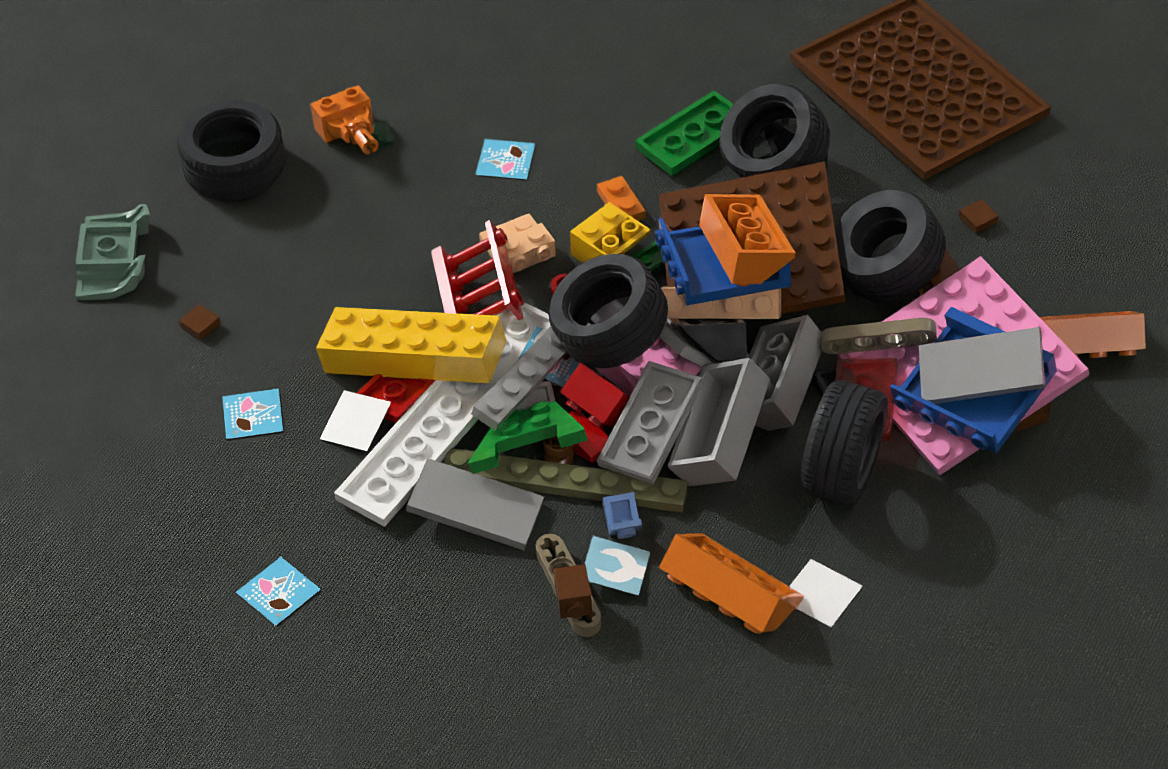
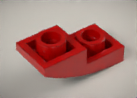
M573 410L569 414L584 427L588 438L587 441L574 444L573 451L575 454L593 463L598 459L609 436L597 425L589 421L587 417Z

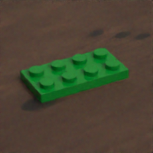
M714 90L636 139L635 149L673 176L720 145V131L723 121L734 104Z

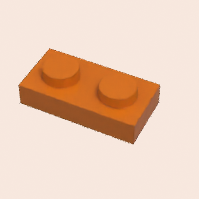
M623 176L597 184V192L605 205L610 202L637 221L646 219L645 209Z

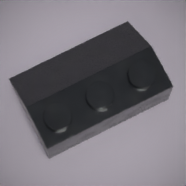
M678 319V325L712 357L719 360L720 363L747 358L746 323L743 320Z

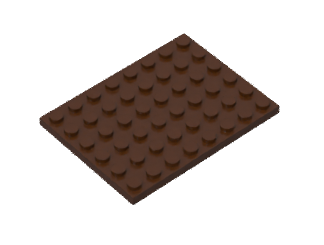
M896 0L790 52V61L923 180L1050 115L1051 106L923 0Z

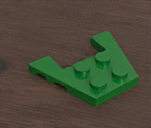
M541 401L533 404L529 409L519 412L515 410L496 431L490 428L468 461L472 474L499 467L500 452L557 436L561 448L587 441L588 438L584 427L557 402L547 403Z

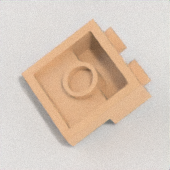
M530 214L496 226L497 229L502 228L508 238L506 248L513 273L556 256L554 238L542 223L537 224ZM487 230L479 233L480 241L488 238ZM490 249L488 253L493 258L492 250Z

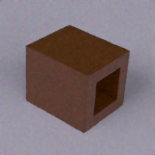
M586 564L554 568L555 591L560 619L569 617L579 618L592 614V595Z

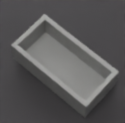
M750 358L702 367L699 377L704 379L705 384L678 435L667 466L681 480L688 481L689 487L737 480L770 382V378Z

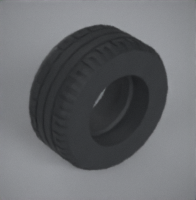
M884 190L862 198L842 215L835 227L842 277L856 294L871 301H894L916 293L935 276L945 255L946 236L941 224L922 198L904 190ZM905 234L901 243L894 250L883 256L871 258L875 249L884 240L894 235Z

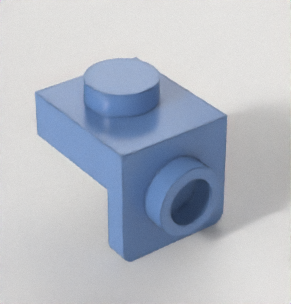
M634 492L603 497L602 502L609 536L617 535L618 539L636 536V531H640L642 527V521L638 516Z

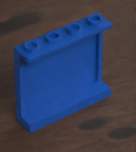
M658 218L659 230H655L656 244L658 248L661 247L664 263H668L669 276L671 279H674L676 293L683 296L686 306L791 287L790 262L762 284H749L748 286L732 284L700 226L668 232L663 218Z
M950 307L944 315L947 326L934 343L1005 331L954 307ZM1043 349L1046 387L1056 374L1057 367L1054 354ZM920 362L901 387L893 383L890 386L894 403L901 410L906 412L910 410L918 414L925 422L929 424L936 423L944 427L951 435L955 437L962 436L970 440L977 448L981 450L988 449L996 454L1044 390V388L933 404L921 398Z

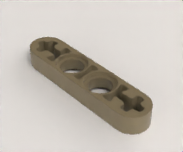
M913 318L831 327L823 330L821 333V349L827 354H845L931 344L937 339L936 322L930 318Z
M545 534L539 537L536 542V556L556 595L554 568L575 566L576 564L565 543L558 535ZM550 547L552 550H555L556 558L552 560L550 551L545 548ZM592 597V614L585 615L589 621H592L591 623L587 624L585 620L581 621V617L568 618L573 630L582 637L594 636L601 629L600 610Z

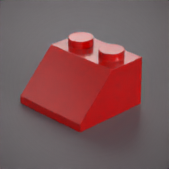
M581 362L560 391V393L569 398L566 402L567 405L579 413L583 409L590 413L588 420L601 429L605 425L612 429L615 427L630 398V395Z

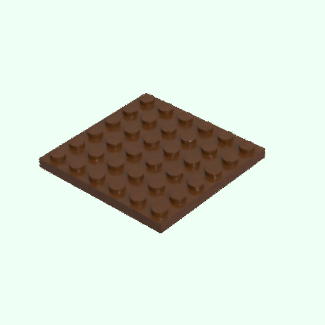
M825 161L659 194L661 218H663L668 232L699 226L705 194L761 195L796 252L795 258L790 261L791 287L781 288V314L846 302ZM665 263L667 287H675L674 279H671L669 276L668 263ZM670 318L671 321L678 325V319Z

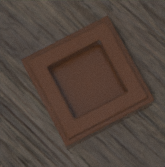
M982 199L960 209L958 216L975 234L997 224L999 215Z
M198 304L179 320V324L182 329L202 340L219 326L221 321L218 315Z

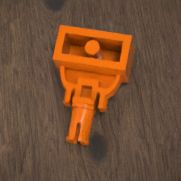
M359 85L310 103L314 128L325 143L338 138H343L345 142L349 143L351 138V142L358 144L365 154H370V150L374 153L378 149V141L371 135L374 131L371 101Z

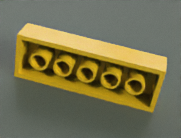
M335 307L316 346V350L325 373L362 376L381 374L383 377L423 378L490 384L507 341L500 316Z

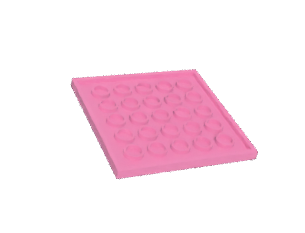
M981 256L882 321L930 318L936 322L938 338L947 326L945 313L950 307H954L1005 332L1039 327L1042 332L1043 349L1054 354L1057 372L1022 420L1089 376L1088 368ZM919 346L837 354L838 359L862 386L879 390L887 397V416L939 476L979 450L970 440L962 436L955 437L947 432L944 427L936 423L929 424L918 414L910 410L908 412L903 411L895 405L890 386L893 383L901 387L919 363Z

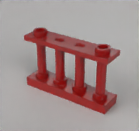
M489 220L485 222L488 238L455 255H448L441 246L431 251L445 313L467 314L466 311L469 310L470 305L502 290L504 299L473 315L496 316L509 309L518 320L524 318L521 308L524 305V301L516 288L506 248L508 238L502 228L497 229ZM490 249L492 250L493 258L460 275L457 274L459 265ZM495 269L497 270V279L464 296L462 295L461 290L464 289V285Z

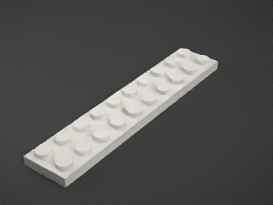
M524 302V305L521 306L524 318L518 320L509 309L496 315L500 316L507 342L490 384L435 380L334 492L335 500L385 527L410 499L427 458L442 462L447 452L454 448L478 419L471 414L474 405L516 363L536 326L542 328V330L535 337L534 343L550 327L549 314Z

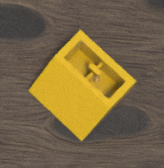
M609 202L570 231L571 256L584 263L602 255L624 254L648 236L650 229Z

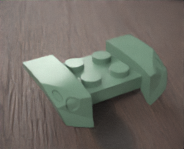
M140 204L135 209L125 213L86 216L85 224L80 226L76 257V301L114 299L136 289L138 282L143 279L145 274V255H140L136 258L138 236L149 233L148 219L150 214L146 204Z

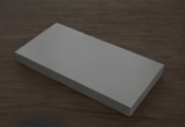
M630 297L617 300L625 306ZM669 318L666 319L665 326L659 337L679 355L701 367L720 363Z
M1039 327L919 345L921 398L933 404L1046 388L1042 332Z
M648 361L597 459L598 465L654 484L705 384L704 379Z
M427 458L407 504L406 511L525 550L543 504L544 496Z

